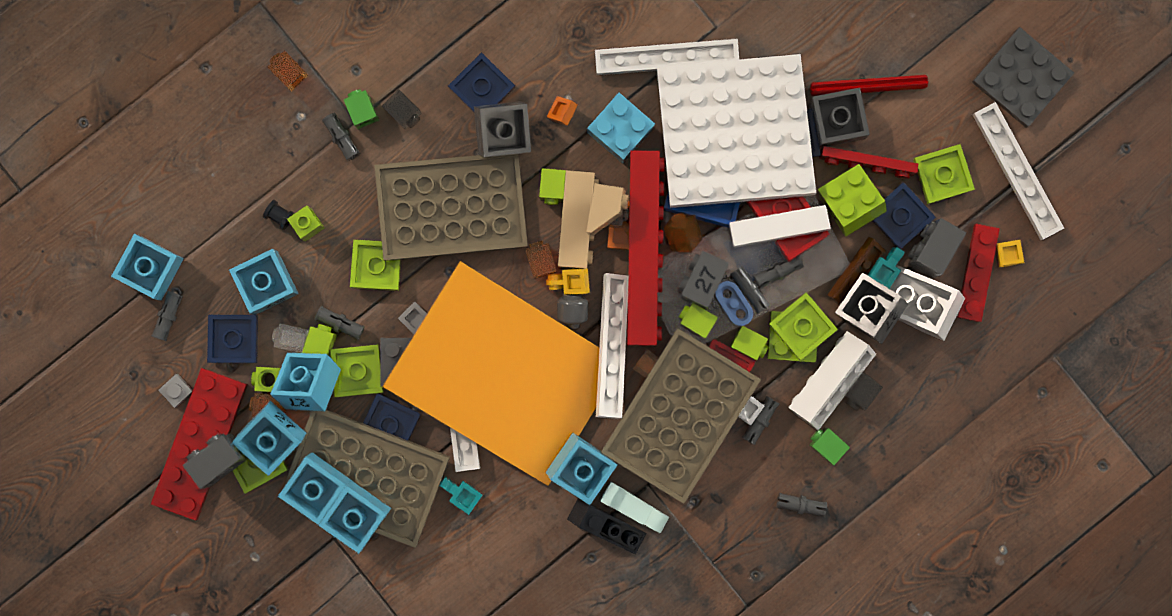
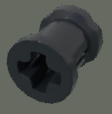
M272 200L265 209L263 218L266 220L269 218L280 225V229L285 230L290 224L287 219L295 213L293 211L288 212L279 206L276 200Z

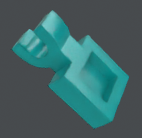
M892 247L887 255V259L879 257L868 276L890 289L901 272L896 265L905 252L898 247Z
M446 476L439 485L452 494L449 502L468 515L483 496L482 493L465 481H462L460 486H458Z

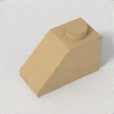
M594 184L586 231L589 235H595L620 217L623 209L627 210L629 195H625L626 191L624 188Z

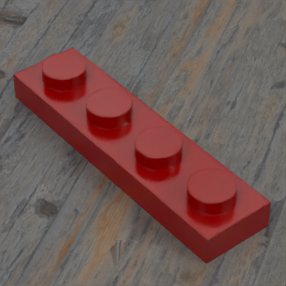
M823 146L820 150L821 156L819 157V159L825 160L824 163L828 165L838 166L839 163L848 164V168L851 169L860 164L862 168L872 169V173L886 174V172L895 173V177L909 179L910 176H914L918 171L919 165L918 163Z
M974 224L961 294L965 297V300L956 318L982 322L1000 228Z

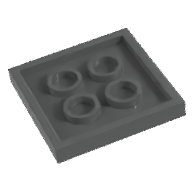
M1019 27L972 83L1027 128L1071 78L1074 72Z

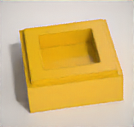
M1020 240L997 243L996 254L999 268L1025 263Z

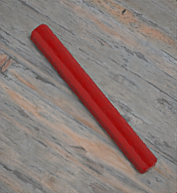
M927 75L812 82L810 84L811 96H819L860 88L861 93L925 89L928 87Z

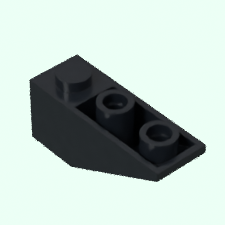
M579 498L567 518L568 521L578 528L635 555L647 534L592 504L589 505Z

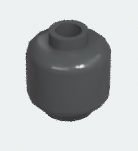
M563 294V297L557 301L558 321L565 324V327L569 329L580 328V324L588 320V300L582 297V294Z

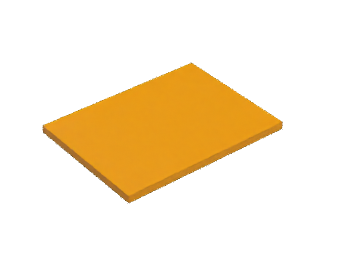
M459 261L389 374L383 387L549 486L552 480L546 474L547 469L571 434L580 435L596 409L599 347Z

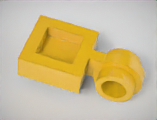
M588 268L562 270V274H549L548 279H546V285H549V290L564 288V294H587L590 292Z

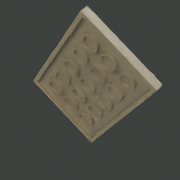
M518 154L491 157L475 155L374 165L384 261L528 247Z
M677 328L601 453L684 504L761 379Z
M327 409L326 411H311L304 430L306 435L298 446L284 487L304 458L310 453H314L392 508L375 533L416 548L450 456Z

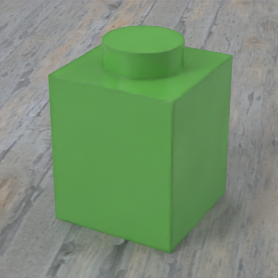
M355 90L348 94V98L343 99L353 124L357 129L379 121L366 90Z
M829 428L817 430L810 438L812 443L809 446L830 465H835L850 448Z

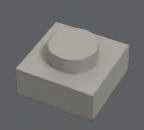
M414 302L398 319L415 334L427 313Z
M175 374L159 389V392L174 408H177L193 391L179 374Z

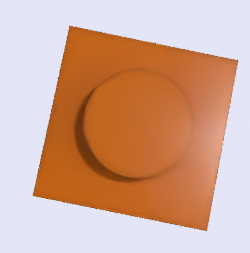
M557 96L547 118L567 126L578 104L572 100Z

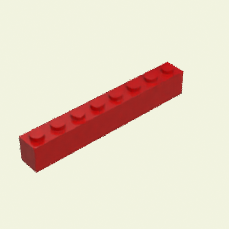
M631 151L628 346H657V341H662V326H657V317H662V302H657L658 292H662L663 278H658V268H663V254H658V244H663V230H659V220H663L664 206H659V196H664V182L659 181V172H664V158L660 157V151Z

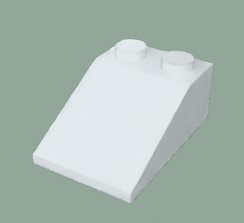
M896 265L901 272L890 290L902 296L909 304L898 320L944 341L965 297L957 289Z

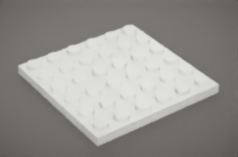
M801 54L657 67L670 208L816 195Z

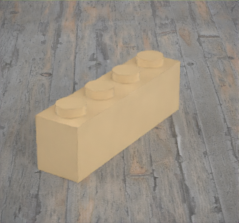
M566 170L558 268L585 269L587 265H592L593 251L589 250V241H594L595 235H589L586 231L594 184H599V179H594L595 173Z

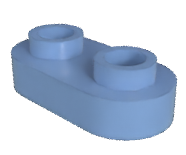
M731 281L720 283L715 292V297L729 320L737 326L748 324L753 318V310L738 286ZM725 289L731 291L732 295L730 298L723 296ZM741 309L745 312L744 318L739 319L736 316L737 310Z

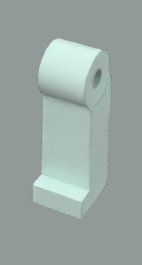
M610 481L600 499L602 503L659 533L662 532L669 519L667 515Z

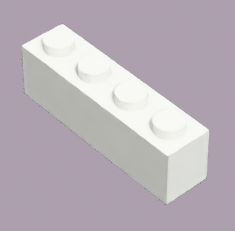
M847 331L843 337L837 340L831 353L822 360L821 366L815 374L809 377L802 391L793 398L789 409L806 423L819 430L875 357L876 353L867 343Z

